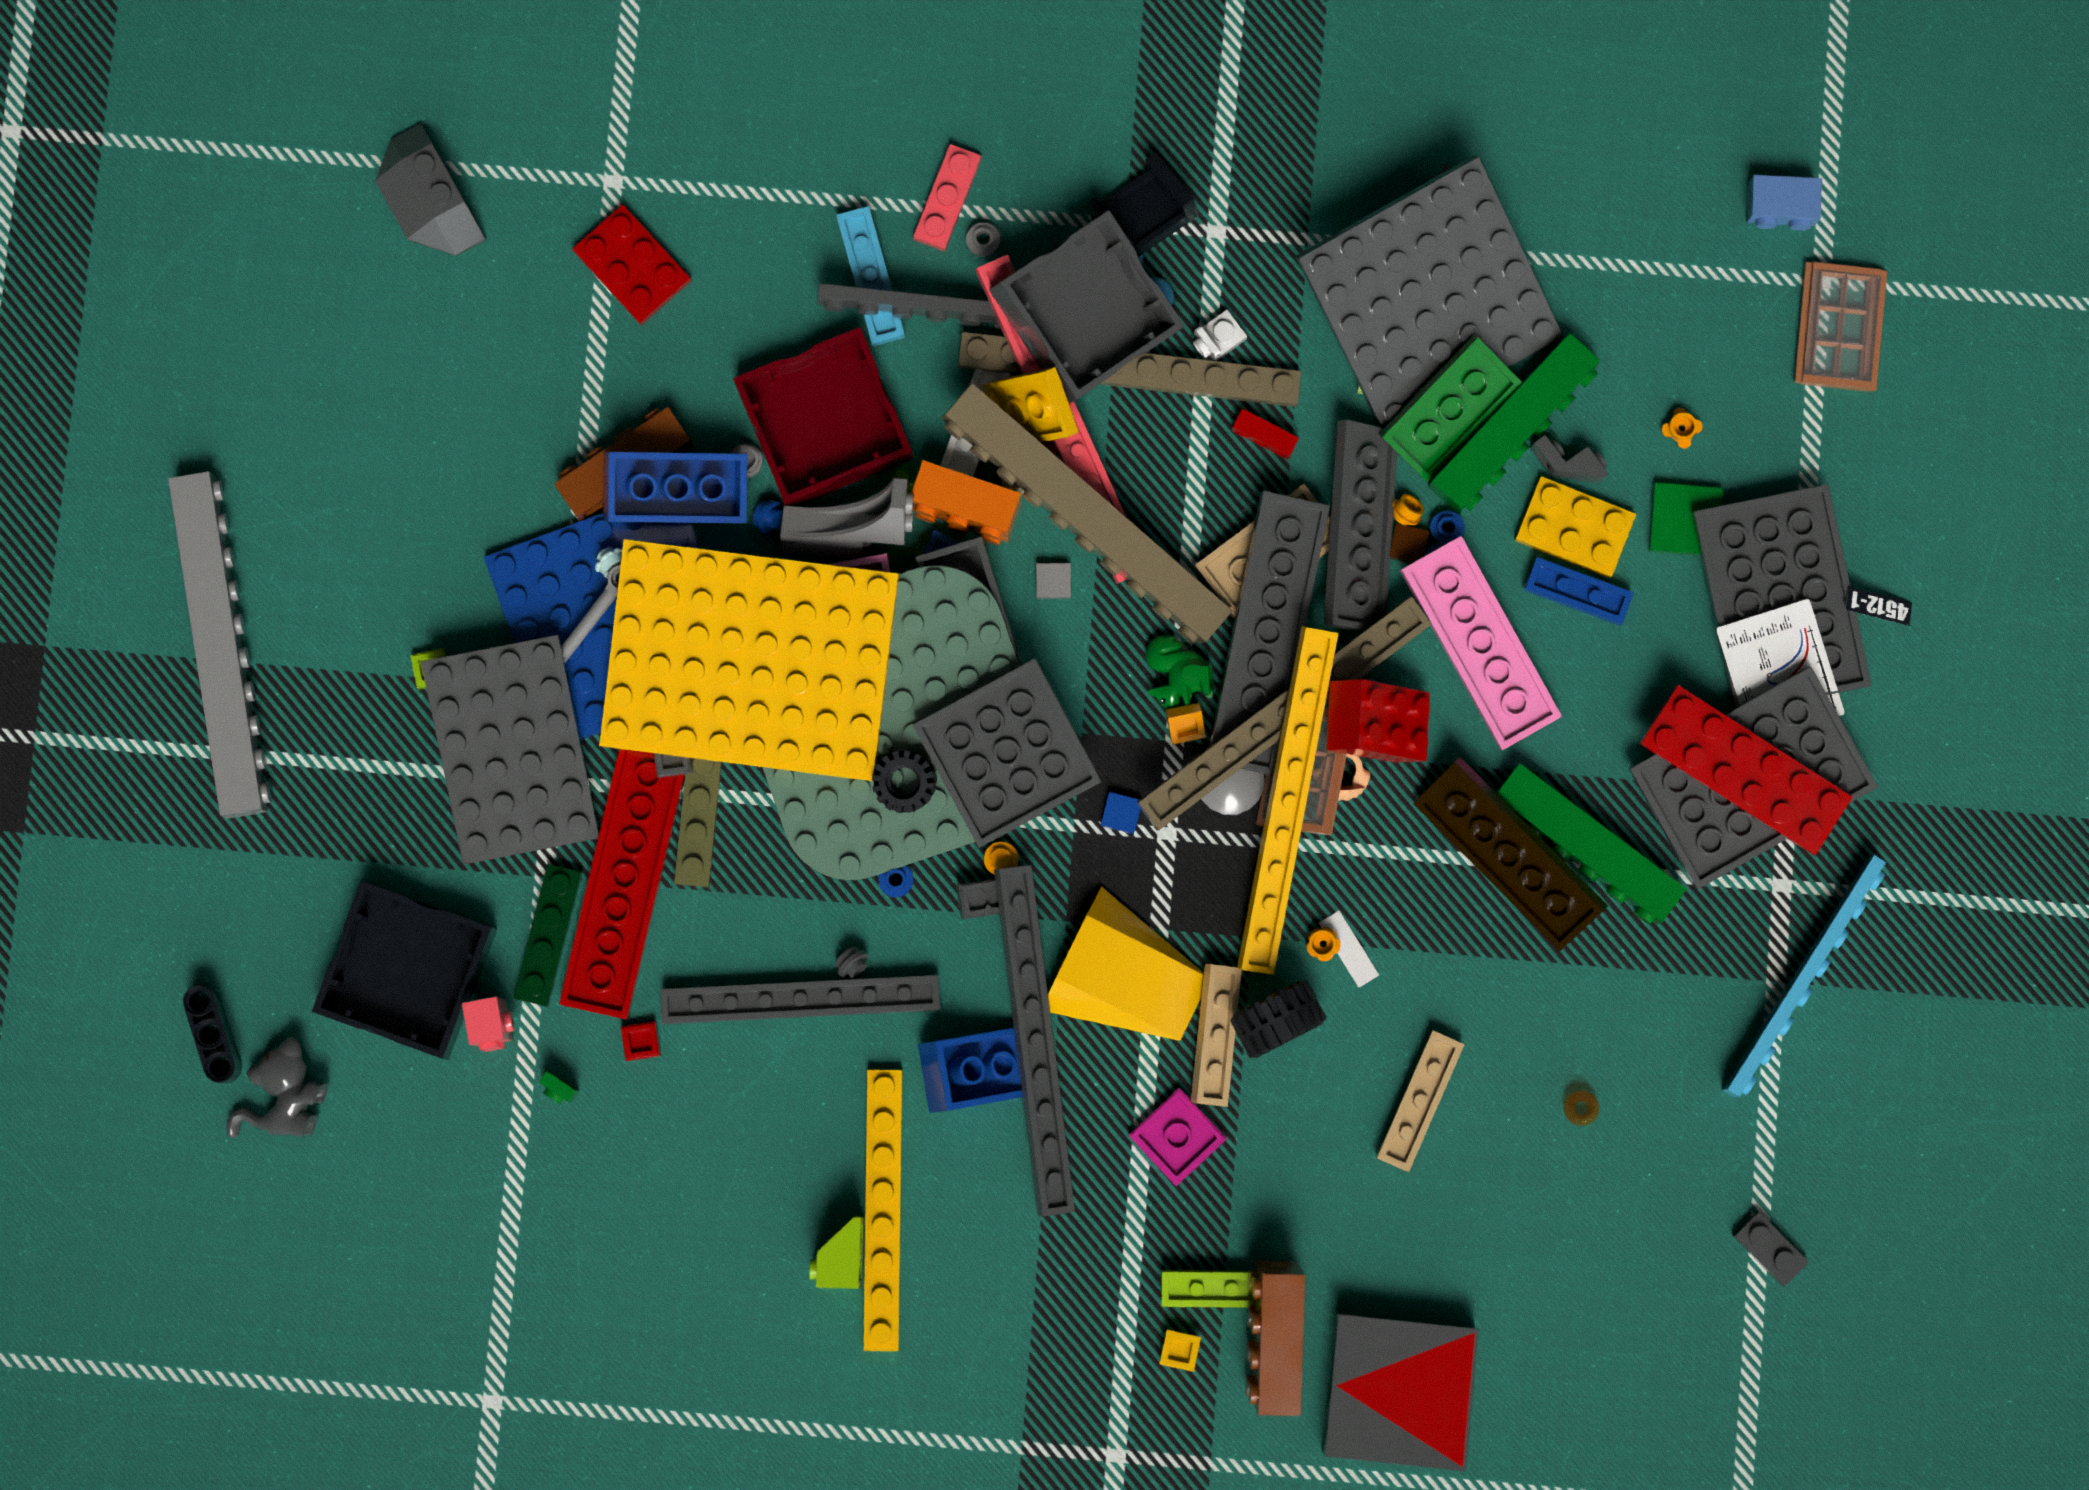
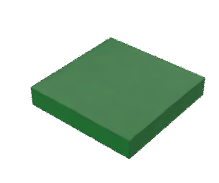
M1654 483L1649 552L1701 556L1692 512L1722 506L1723 488Z

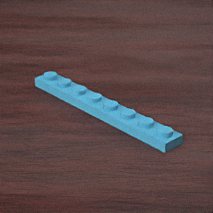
M1875 855L1866 859L1722 1091L1733 1098L1740 1097L1742 1093L1747 1095L1757 1081V1077L1754 1076L1755 1071L1760 1063L1765 1066L1776 1050L1772 1046L1778 1035L1784 1036L1794 1021L1790 1015L1797 1005L1802 1007L1811 995L1810 983L1815 976L1820 978L1828 968L1831 961L1827 959L1830 951L1833 947L1838 949L1845 941L1849 933L1845 927L1850 919L1856 920L1866 907L1867 902L1863 900L1869 889L1874 891L1883 880L1885 873L1881 870L1886 864L1885 861Z

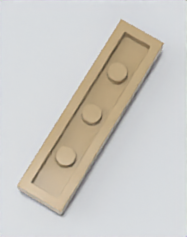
M1205 964L1191 1103L1228 1107L1235 1042V1030L1230 1020L1238 1012L1242 970L1237 967Z
M1431 1031L1377 1154V1159L1406 1172L1410 1171L1465 1044L1436 1031Z

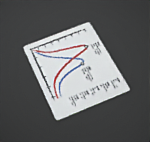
M1809 599L1716 629L1740 705L1808 666L1812 667L1826 693L1838 691ZM1839 693L1827 695L1838 716L1844 715L1845 712Z

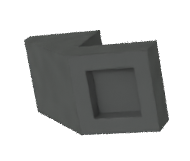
M1546 435L1537 440L1530 449L1552 477L1599 484L1608 475V472L1605 470L1608 466L1599 452H1592L1589 447L1583 449L1567 462L1563 459L1565 453L1558 442L1554 439L1550 441Z

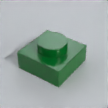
M546 1071L539 1081L541 1085L546 1087L543 1094L558 1104H561L563 1099L572 1103L579 1093V1090L549 1071Z

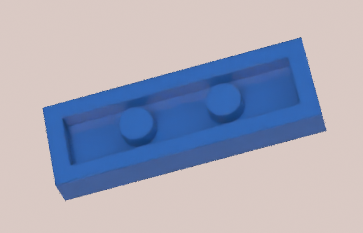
M1539 557L1535 558L1524 591L1618 626L1623 624L1634 592Z

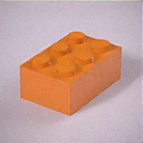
M924 460L911 492L914 493L913 511L916 512V518L929 523H935L936 519L949 523V529L962 534H967L968 530L980 533L986 542L1000 545L1001 541L1009 543L1022 505L1021 493Z

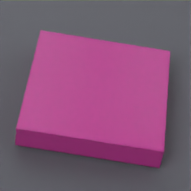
M1180 1088L1128 1135L1175 1186L1181 1183L1227 1139L1194 1103H1191L1190 1098Z

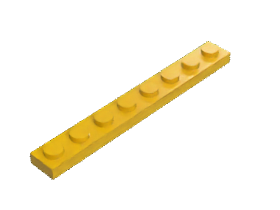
M867 1070L863 1351H899L903 1070Z

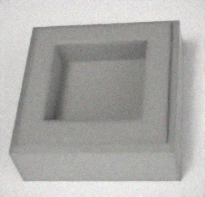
M1036 563L1037 599H1071V563Z

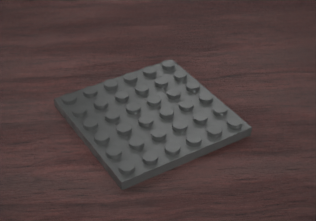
M1476 155L1295 256L1379 427L1385 428L1473 335L1479 337L1507 367L1563 336L1481 160Z

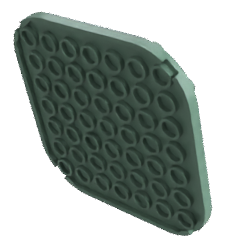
M926 566L901 573L899 576L877 764L886 755L907 749L917 751L922 756L925 755L932 765L933 762L916 733L913 724L1020 667L1002 610L996 598L980 580L964 571L947 566ZM763 767L784 832L792 849L804 863L828 877L842 880L865 879L975 842L936 768L934 770L935 776H937L936 791L932 795L931 800L914 812L896 813L894 810L885 808V805L877 800L878 796L876 792H873L872 788L874 781ZM899 768L893 773L891 783L897 793L909 795L917 788L918 778L911 769Z

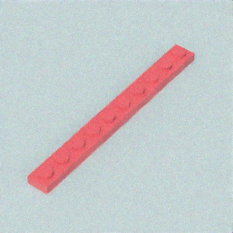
M1008 254L976 268V274L1021 373L1025 374L1041 370L989 291V289L1016 272ZM1073 401L1069 403V406L1074 414V420L1079 432L1070 437L1052 440L1059 458L1126 517ZM1119 573L1116 576L1113 575L1116 584L1126 580Z

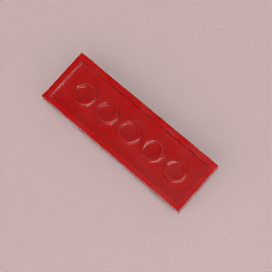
M1675 685L1639 742L1646 749L1815 856L1853 798L1845 791L1679 685Z

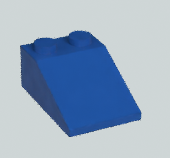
M1014 1028L918 1044L929 1113L950 1111L1023 1097Z

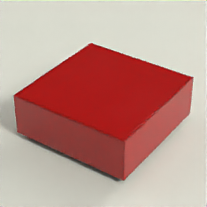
M655 1021L620 1027L626 1062L661 1056Z

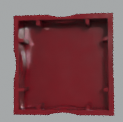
M860 327L816 344L798 356L774 361L733 378L785 506H800L913 460L912 450L895 409L886 394L878 368Z

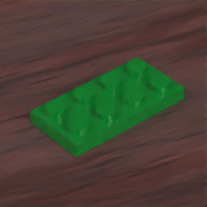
M1473 335L1378 435L1428 483L1523 383L1479 337Z

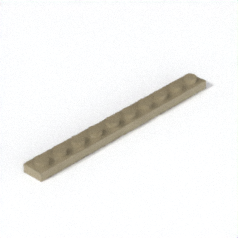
M962 332L958 368L978 369L997 373L1006 372L1014 375L1022 374L1005 337ZM1144 353L1120 368L1114 375L1100 383V385L1297 407L1301 371Z
M1412 596L1406 598L1335 652L1330 681L1360 679L1431 625V622ZM1329 681V686H1328V691H1327V697H1326L1325 705L1329 702L1330 681ZM1290 687L1136 802L1156 830L1162 829L1280 739Z

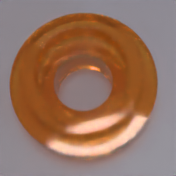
M1577 1091L1566 1099L1564 1113L1572 1124L1586 1126L1597 1118L1599 1104L1591 1093ZM1578 1102H1583L1587 1106V1112L1584 1115H1579L1575 1111V1105Z

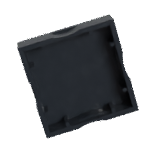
M361 881L343 927L340 947L333 961L329 964L312 1012L391 1039L438 1058L449 1060L464 1020L462 1003L471 1002L497 930Z

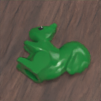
M1160 635L1149 642L1146 649L1147 664L1156 672L1168 673L1169 681L1167 685L1149 689L1148 694L1151 697L1157 698L1166 710L1179 707L1180 697L1183 698L1185 704L1191 705L1194 692H1203L1206 697L1214 698L1211 661H1206L1196 652L1182 650V642L1175 640L1174 636Z

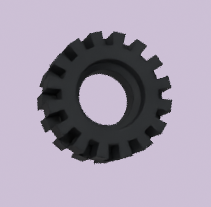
M899 750L886 755L876 765L875 773L872 775V781H874L872 788L873 792H876L878 796L877 800L883 803L885 808L894 810L896 813H910L922 808L931 800L932 795L936 791L937 776H935L933 764L929 763V759L925 755L922 756L914 750ZM899 768L911 769L918 778L917 788L909 795L897 793L892 786V775Z

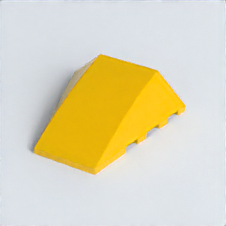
M1101 887L1048 993L1050 1013L1180 1041L1202 997L1204 973Z

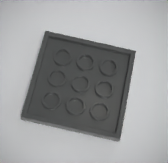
M1036 658L913 724L916 733L979 848L1102 782Z

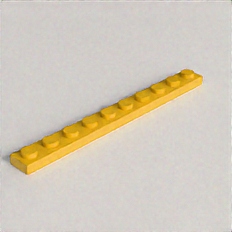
M1301 626L1237 968L1241 970L1274 975L1338 639L1337 632Z

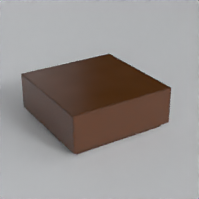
M1396 524L1391 542L1390 559L1413 563L1424 557L1429 531Z

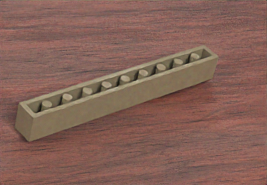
M973 383L964 389L941 416V419L946 422L944 428L958 440L961 437L967 440L972 445L970 451L983 462L989 460L999 468L996 473L1001 479L1010 485L1015 482L1025 491L1022 496L1036 508L1041 505L1050 513L1048 518L1055 526L1063 531L1066 528L1077 536L1074 541L1078 546L1088 553H1091L1093 550L1103 559L1100 564L1114 576L1119 573L1128 581L1126 586L1132 593L1139 598L1146 596L1154 603L1152 609L1156 614L1166 621L1171 618L1180 626L1178 632L1191 643L1195 641L1198 643L1207 642L1233 611Z

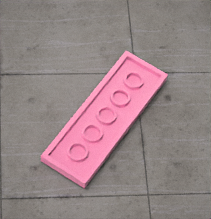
M1462 536L1457 537L1400 570L1420 608L1431 622L1430 626L1500 750L1508 748L1562 717Z

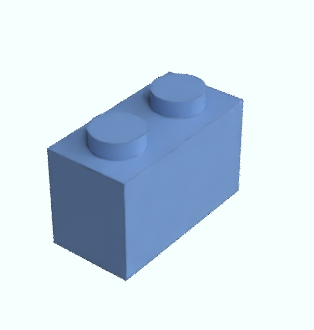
M1753 175L1748 182L1747 223H1755L1756 227L1761 229H1773L1777 225H1790V229L1798 231L1811 229V226H1815L1821 219L1822 178Z

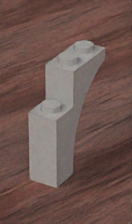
M893 478L890 484L876 495L851 504L833 507L784 506L780 534L781 553L859 559L864 558L865 546L871 547L872 543L904 545L906 532H912L914 519V493H907V479Z

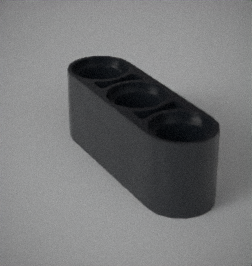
M201 985L193 986L184 994L183 1006L204 1073L213 1082L222 1084L232 1083L240 1076L242 1066L221 997L213 988ZM205 992L209 996V1006L205 1010L199 1011L195 1006V999L198 994ZM215 1025L220 1031V1037L214 1044H209L205 1039V1033L210 1026ZM222 1058H226L230 1063V1071L224 1077L218 1076L215 1070L216 1063Z

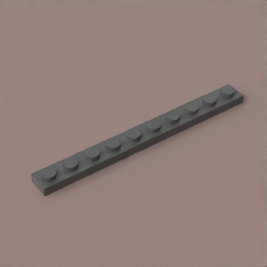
M1032 866L996 869L994 872L1038 1217L1075 1212Z

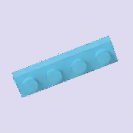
M869 206L837 214L836 217L855 286L858 288L892 291ZM878 311L877 315H864L872 347L905 338L900 318L893 317L892 312Z

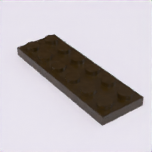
M1461 757L1413 803L1559 951L1567 946L1608 907Z

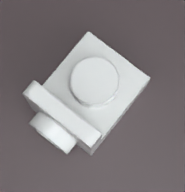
M1225 310L1204 327L1199 326L1195 329L1194 337L1196 340L1193 344L1203 358L1209 356L1212 361H1218L1247 339V335L1229 311Z

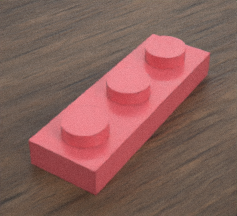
M952 144L949 145L914 233L913 240L938 250L946 251L981 163V155Z

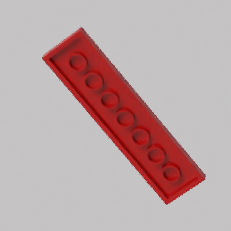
M619 749L559 1005L624 1020L629 1018L685 779V774L658 778L654 753Z

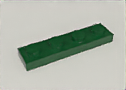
M547 864L513 999L549 1007L582 872Z

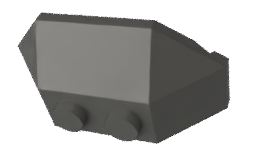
M420 123L392 138L375 182L408 241L443 251L456 257L486 241L422 124Z

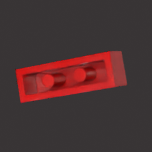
M1243 408L1232 427V432L1286 460H1289L1299 440V437Z

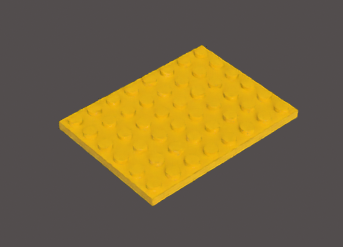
M624 539L599 746L872 781V775L875 773L900 574Z

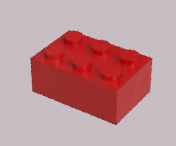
M1364 679L1330 681L1327 751L1394 763L1427 761L1430 693Z

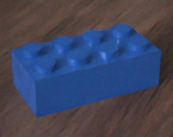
M604 452V521L747 523V454Z

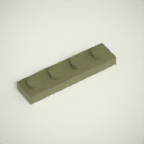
M691 758L693 773L685 774L674 884L710 888L722 762Z

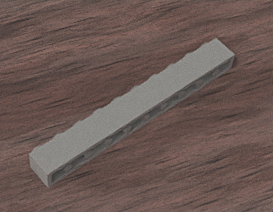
M209 471L168 478L220 816L230 819L268 812L267 803L271 802V791L268 782L263 783L261 769L266 768V759L263 749H258L256 735L261 734V727L258 715H253L251 702L256 700L253 682L247 680L246 668L250 667V656L247 647L242 648L240 634H245V624L242 614H237L235 601L240 600V591L237 581L232 580L230 567L235 566V559L231 546L227 547L225 534L230 532L228 517L226 513L221 512L220 500H224L223 485L221 480H216V477Z

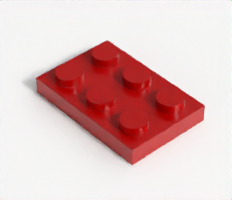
M623 204L572 248L578 258L640 326L691 282V278Z

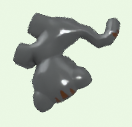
M295 1037L285 1039L279 1047L266 1053L260 1063L254 1064L247 1071L246 1074L254 1085L261 1086L270 1095L277 1096L278 1101L264 1116L257 1114L246 1106L232 1111L226 1124L227 1135L230 1138L239 1136L241 1121H247L254 1128L265 1130L273 1136L295 1135L302 1137L304 1134L312 1135L318 1115L307 1111V1107L309 1104L313 1105L314 1103H322L328 1091V1083L317 1080L304 1085L308 1068L301 1057V1044Z

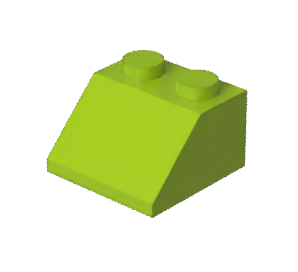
M864 1217L852 1218L817 1251V1258L810 1259V1280H816V1288L859 1289L862 1287Z

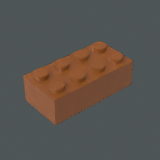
M1255 1261V1271H1249L1248 1279L1249 1292H1252L1254 1305H1248L1247 1311L1248 1327H1251L1253 1340H1247L1246 1358L1250 1362L1252 1375H1246L1245 1394L1249 1396V1404L1254 1405L1258 1415L1301 1416L1305 1273L1297 1261Z

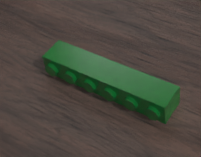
M1569 333L1431 481L1429 488L1458 515L1464 508L1471 511L1484 497L1480 491L1488 483L1494 487L1507 473L1503 469L1505 464L1511 458L1517 462L1530 448L1526 442L1532 435L1536 434L1540 437L1553 423L1549 417L1557 409L1563 413L1575 400L1576 397L1572 395V392L1580 384L1586 388L1599 374L1595 368L1601 360Z
M1519 763L1496 792L1540 838L1542 837L1552 845L1551 849L1563 861L1567 862L1570 858L1580 866L1578 872L1593 883L1598 879L1608 887L1606 893L1621 904L1627 901L1636 908L1633 913L1649 925L1652 922L1656 924L1662 923L1686 892L1687 888Z

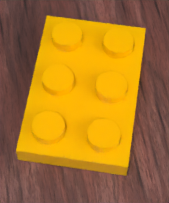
M1056 367L993 380L982 385L985 395L1040 443L1070 437L1079 432Z
M1541 476L1515 541L1611 579L1637 514Z

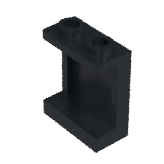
M1154 153L1145 160L1148 171L1103 202H1100L1096 196L1090 199L1093 212L1090 213L1092 220L1110 211L1135 249L1138 257L1199 216L1194 198L1157 153Z

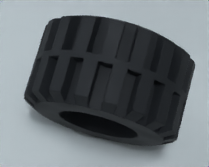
M1301 980L1237 1012L1230 1022L1248 1057L1258 1058L1322 1025L1327 1017L1308 981Z

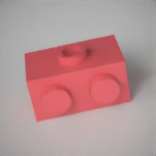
M491 997L462 1003L469 1045L479 1047L480 1051L491 1052L505 1049L504 1042L513 1041L512 1031H515L512 1012L507 1010L505 999Z

